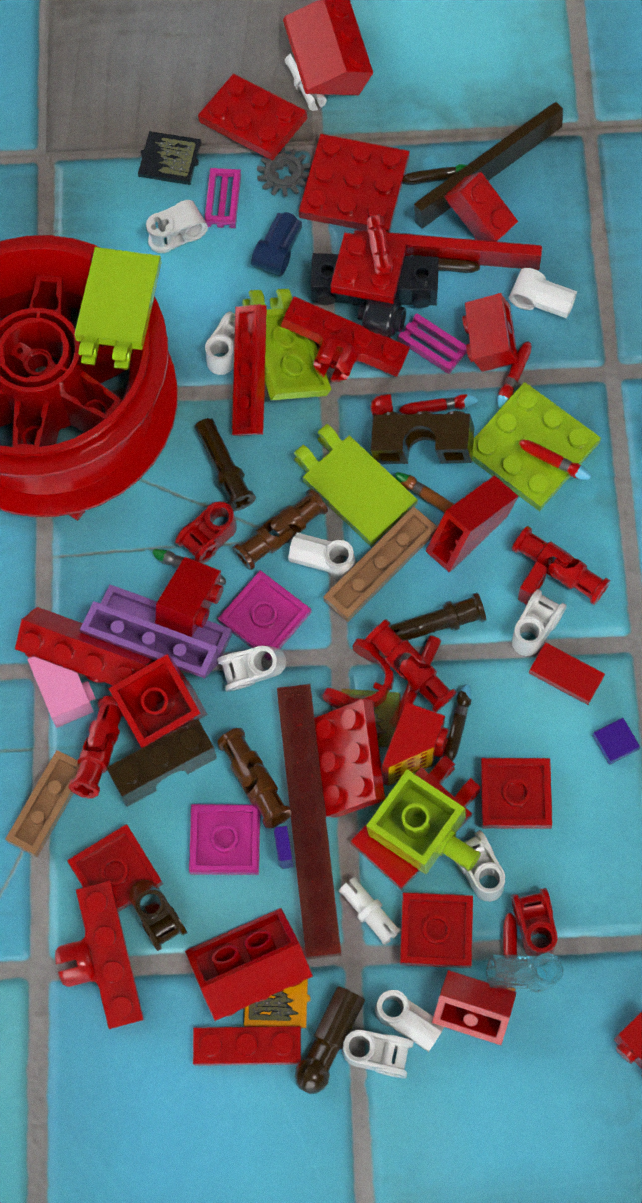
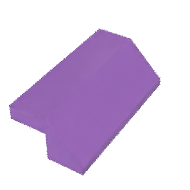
M111 584L101 603L93 601L80 628L81 633L153 660L169 654L180 670L204 679L218 665L217 659L223 656L232 636V629L208 620L203 628H197L193 637L155 624L157 601Z

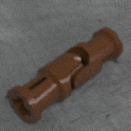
M309 489L306 491L304 498L293 506L288 505L280 511V514L272 517L256 529L254 536L242 545H235L233 550L244 566L252 570L255 568L257 561L269 552L271 554L275 553L289 542L296 533H301L305 530L308 522L319 514H326L328 508L318 493L313 489Z
M234 728L224 733L218 739V747L220 750L225 751L231 761L230 768L235 777L238 778L252 805H257L264 817L263 824L269 829L275 828L290 818L292 815L291 809L283 804L277 794L278 787L264 767L261 758L256 751L251 750L246 742L244 730L242 728Z

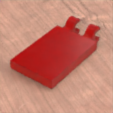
M445 755L429 774L421 767L415 775L465 808L466 819L460 826L461 828L472 817V812L466 807L479 795L481 787L470 778L455 797L449 793L441 784L453 773L455 763ZM366 825L350 841L351 845L401 891L420 872V870L370 837Z

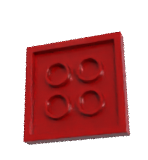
M320 134L299 208V218L368 231L367 218L381 215L384 218L385 230L390 232L410 151Z

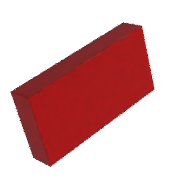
M546 642L529 670V674L587 705L591 702L605 676V673Z

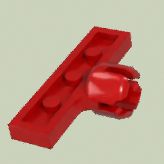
M296 296L293 297L281 323V327L311 339L320 345L313 365L316 372L322 378L325 377L329 367L335 369L330 379L332 382L346 380L351 373L354 363L357 361L398 377L410 349L409 346L369 331L362 325Z
M111 881L76 889L85 927V937L80 941L60 945L55 950L56 965L73 960L77 961L78 967L58 972L62 984L71 987L87 982H96L100 990L109 1029L145 1020Z

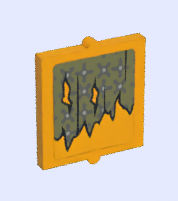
M308 979L297 986L289 987L273 994L264 1001L245 1007L244 1027L301 1026V1028H306L307 1003L311 1001V997L308 995Z

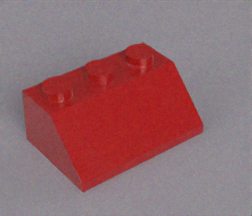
M317 0L286 15L283 22L305 94L359 96L372 76L373 70L351 1Z
M282 908L185 951L214 1021L231 1016L240 1009L256 1002L264 1001L273 994L289 987L297 986L304 980L313 977L300 943Z

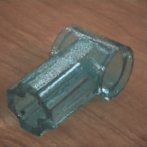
M543 953L539 956L491 955L488 957L486 979L490 984V988L528 989L531 992L539 993L559 982L563 976L564 969L559 958L550 953ZM537 966L545 971L546 980L538 974Z

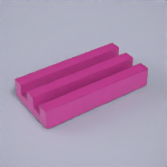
M210 168L205 222L208 227H211L212 224H217V228H224V225H229L230 228L236 229L241 169ZM217 176H222L218 216H213ZM229 177H234L230 216H225Z
M418 313L413 317V321L406 325L405 331L398 335L400 343L409 346L411 350L448 374L452 372L467 353L464 343ZM412 334L415 335L416 337L427 343V345L435 351H439L443 355L450 358L451 361H446L445 359H443L442 357H440L439 355H437L436 353H434L418 341L414 340L410 336Z

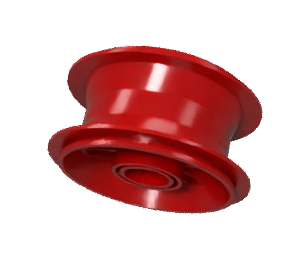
M33 235L0 241V427L13 423L12 447L0 445V510L11 514L29 517H59L80 513L112 500L138 482L154 465L165 448L174 426L178 405V385L174 364L168 351L165 320L155 296L143 350L132 349L129 365L130 377L122 400L101 385V383L126 370L114 368L115 360H112L114 346L99 344L95 365L81 363L82 355H79L81 342L76 341L74 335L76 329L71 323V313H80L94 250L98 246L78 239L54 235ZM52 357L60 359L58 364L53 362ZM40 366H45V367H46V368H45L43 371H41V372H36V370H35L36 368H38V367H40ZM72 425L85 432L75 438L56 444L60 429Z

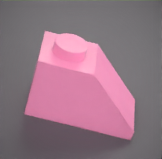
M34 656L27 659L56 728L94 712L90 701L96 698L89 681L82 683L77 672Z

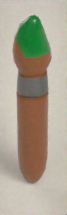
M401 472L395 474L396 480L407 490H412L445 513L448 508L454 505L419 481L417 482L414 476Z

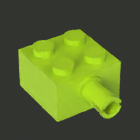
M408 769L366 825L370 837L424 874L429 872L438 857L443 854L463 866L468 872L475 866L481 856V852L476 851L455 837L457 830L466 819L465 808Z

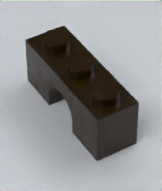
M420 411L415 414L403 415L397 412H386L383 415H373L370 451L374 459L380 464H408L409 452L412 446L419 441L430 440L435 442V451L440 463H472L475 427L471 415L461 411H450L447 414H433L427 411Z
M196 719L106 768L126 807L156 792L157 784L169 775L179 771H185L189 774L217 759L214 746L199 719Z

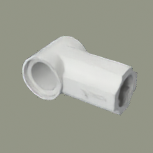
M523 268L519 272L509 295V300L520 309L533 310L536 307L567 319L572 310L577 291L547 281L546 277L535 269Z
M296 533L292 539L288 556L289 562L326 571L336 579H341L356 564L353 548L344 540L331 542L301 533ZM343 555L348 557L347 561L341 564L332 562L336 556Z
M398 990L384 992L379 997L375 1006V1015L383 1025L392 1027L427 1052L430 1051L444 1029L443 1026L433 1024L432 1015L409 1001ZM388 999L397 1001L401 1006V1014L397 1017L387 1016L382 1009L383 1002Z

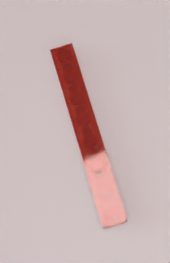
M311 685L277 688L289 805L292 813L291 823L306 959L342 956Z

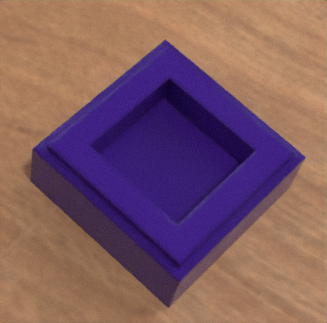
M624 718L599 729L592 735L609 765L640 749L638 741Z
M287 826L276 827L274 836L279 866L282 869L292 868L294 866Z

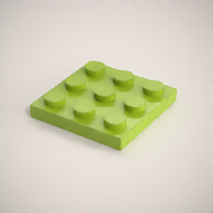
M524 382L475 436L473 462L491 476L495 475L519 497L540 512L571 476L568 472L562 471L525 452L519 446V441L524 439L533 441L567 458L572 463L581 465L598 446L601 437Z

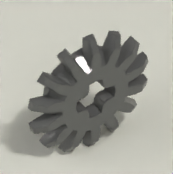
M283 148L281 154H278L273 161L262 157L261 161L266 166H257V171L264 174L257 176L258 181L266 182L262 188L267 190L274 186L271 192L274 196L279 192L280 188L283 189L284 197L288 196L287 188L298 194L299 190L296 185L306 187L307 182L302 179H308L309 173L304 171L311 168L310 163L302 164L306 156L302 154L297 158L295 157L297 150L292 149L291 153L287 154L285 153V148ZM288 167L289 173L292 176H285L284 179H280L279 173L276 171Z

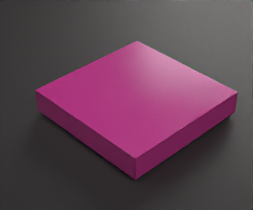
M260 570L218 617V622L222 626L232 629V633L251 648L271 646L281 649L312 612L311 608ZM268 652L263 656L268 661L272 659L271 654Z
M191 804L190 875H259L261 812L257 805Z

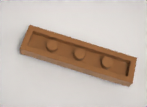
M413 506L323 596L324 602L349 622L433 537L438 526Z

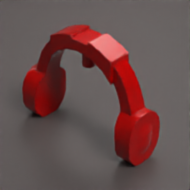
M357 638L352 646L353 650L361 657L377 663L385 674L383 685L377 682L373 685V688L379 691L372 696L364 698L372 700L373 707L376 708L387 699L389 691L392 690L394 673L390 669L389 664L380 655V650L374 644ZM326 688L322 695L325 702L337 709L361 700L350 697L333 688Z

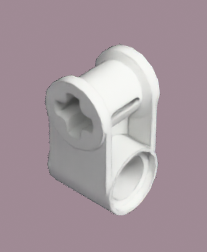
M184 200L148 218L146 222V229L149 233L148 243L153 251L167 253L172 249L203 237L208 231V225L194 201Z
M231 311L223 316L218 327L205 344L207 367L212 373L217 375H225L234 368L235 313ZM217 353H225V354H226V355H224V356H222V357L214 356V355L217 354Z
M536 589L516 623L512 637L514 650L523 656L536 654L550 632L559 623L567 605L564 603L557 604L543 596L541 590ZM530 632L535 635L536 639L528 641L523 639L520 634Z
M257 646L245 651L230 653L217 659L218 664L222 665L226 677V692L246 688L256 682L281 674L286 666L284 653L279 648L271 646ZM268 652L273 658V663L268 670H265L261 660L264 654Z
M479 830L475 832V837L464 842L476 851L481 852V856L475 866L468 872L457 862L456 864L467 878L476 896L483 901L491 902L497 900L504 891L505 873L496 859L486 836ZM487 875L493 876L498 880L499 884L495 888H485L480 884V879Z
M355 1030L346 1036L342 1054L344 1059L352 1066L373 1070L391 1077L407 1078V1071L404 1069L408 1049L413 1047L414 1042L399 1036ZM356 1039H361L367 1043L369 1053L364 1057H355L350 1053L349 1044ZM394 1049H396L397 1052H396L395 1062H394V1064H393V1063H392V1057H393Z

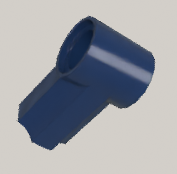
M277 213L265 239L258 241L252 255L251 265L282 276L288 267L291 249L302 229V222L291 213Z

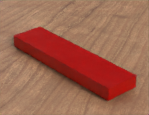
M256 304L235 307L232 435L235 436L263 435L266 305Z

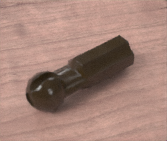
M340 986L336 988L314 1034L315 1040L306 1059L301 1061L296 1067L294 1077L299 1089L309 1094H316L328 1085L331 1065L338 1051L343 1048L345 1038L350 1033L365 1002L364 998Z

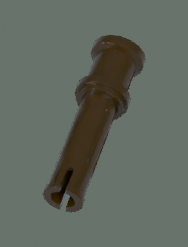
M213 418L199 421L195 425V430L217 473L216 483L219 488L224 490L228 498L227 504L231 506L233 511L247 508L255 501L256 496L253 491L248 489L243 479L245 476L243 470L235 466Z
M478 592L472 594L471 598L456 603L451 601L445 602L443 609L389 626L404 641L446 628L456 631L460 629L461 625L476 620L484 622L487 619Z

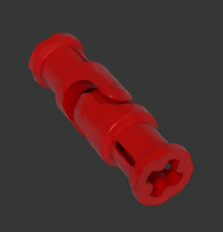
M529 526L523 529L512 546V551L515 553L521 552L535 563L539 562L546 566L548 575L559 580L560 583L569 589H577L589 597L590 602L594 605L601 599L611 580L600 578L587 569V564L574 558L570 553L552 541L547 543L533 534L532 528Z
M385 619L365 640L367 643H373L386 656L385 661L389 666L408 681L414 692H420L432 704V710L437 713L457 694V691L455 689L450 690L438 678L436 669L433 666L426 665L423 657L408 640L403 641L390 628V622ZM410 653L411 656L400 664L403 654Z
M103 696V698L99 699V711L96 720L90 724L88 729L89 737L86 738L77 760L79 765L77 774L69 783L71 792L83 798L93 799L99 795L100 787L98 784L102 773L107 771L106 767L109 766L114 745L120 734L118 727L123 714L113 696Z

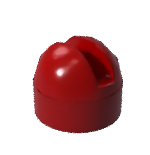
M391 394L379 395L372 400L370 406L372 415H383L386 412H393Z

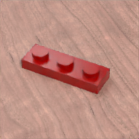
M301 1026L193 1028L194 1066L298 1065L301 1062Z

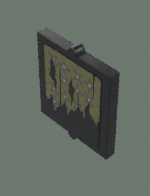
M149 131L145 149L141 150L142 160L138 177L191 185L195 166L199 165L197 157L201 146V139Z

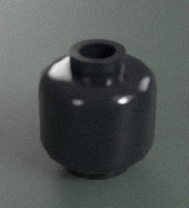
M395 297L393 304L368 299L367 302H361L357 318L362 321V326L369 331L391 338L396 332L402 331L406 319V308L402 307L401 300Z

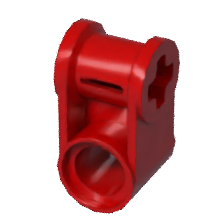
M225 502L212 503L193 522L180 531L175 543L180 547L184 546L195 556V561L203 564L206 563L235 534L237 523L233 509ZM218 517L229 518L224 525L218 526L213 524Z
M547 888L540 889V893L521 897L517 894L511 895L514 916L520 929L526 954L535 960L548 959L554 952L558 938ZM536 934H543L549 939L550 944L545 948L536 947L532 943L531 937Z

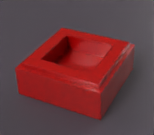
M539 562L535 563L519 589V601L527 605L536 589L540 590L546 579V566Z

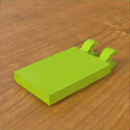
M95 247L74 334L76 341L81 342L79 355H82V364L95 365L99 344L114 346L112 360H115L114 368L128 370L132 349L143 350L162 264L161 256Z
M277 289L278 297L270 298L272 309H267L265 384L270 399L284 400L327 396L332 390L327 375L322 378L316 372L313 365L318 353L316 343L311 339L281 327L283 318L292 301V294L289 289ZM250 290L248 292L250 299L242 300L243 306L266 305L264 294L261 290Z
M325 424L317 432L320 435L317 439L330 453L319 462L310 449L303 444L294 452L296 456L294 461L307 472L303 476V482L310 489L317 492L322 500L371 547L413 506L417 505L418 499L350 435L342 441L330 425Z

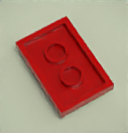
M234 73L198 114L201 124L272 161L308 119L306 110Z
M361 699L314 718L326 817L337 818L384 801L385 793L373 701Z

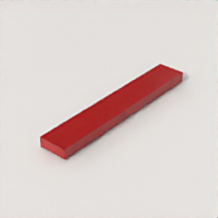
M354 230V234L370 237L368 231ZM386 232L388 240L406 243L405 256L422 255L469 260L482 266L540 269L541 245Z

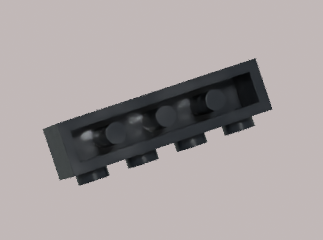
M313 253L311 273L312 302H319L324 305L350 303L356 306H360L361 302H367L368 299L331 293V282L339 254ZM405 256L395 297L401 300L402 305H413L419 308H425L430 305L437 306L439 257Z

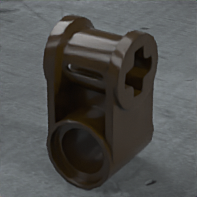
M141 880L132 886L129 893L130 902L157 951L162 949V944L175 936L187 934L174 908L169 905L155 882ZM155 894V899L150 905H140V901L145 895Z

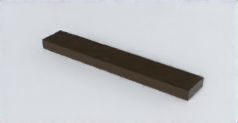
M557 102L551 104L414 203L415 222L423 229L452 208L444 196L464 177L482 172L489 181L562 128L563 108Z

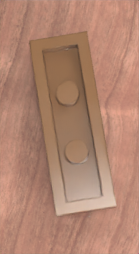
M56 750L5 839L7 843L35 857L39 856L74 794L69 789V783L75 778L79 768L76 759Z

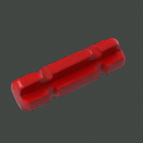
M381 215L370 216L367 218V229L375 261V271L378 275L390 274L393 271V263L390 256L384 218Z

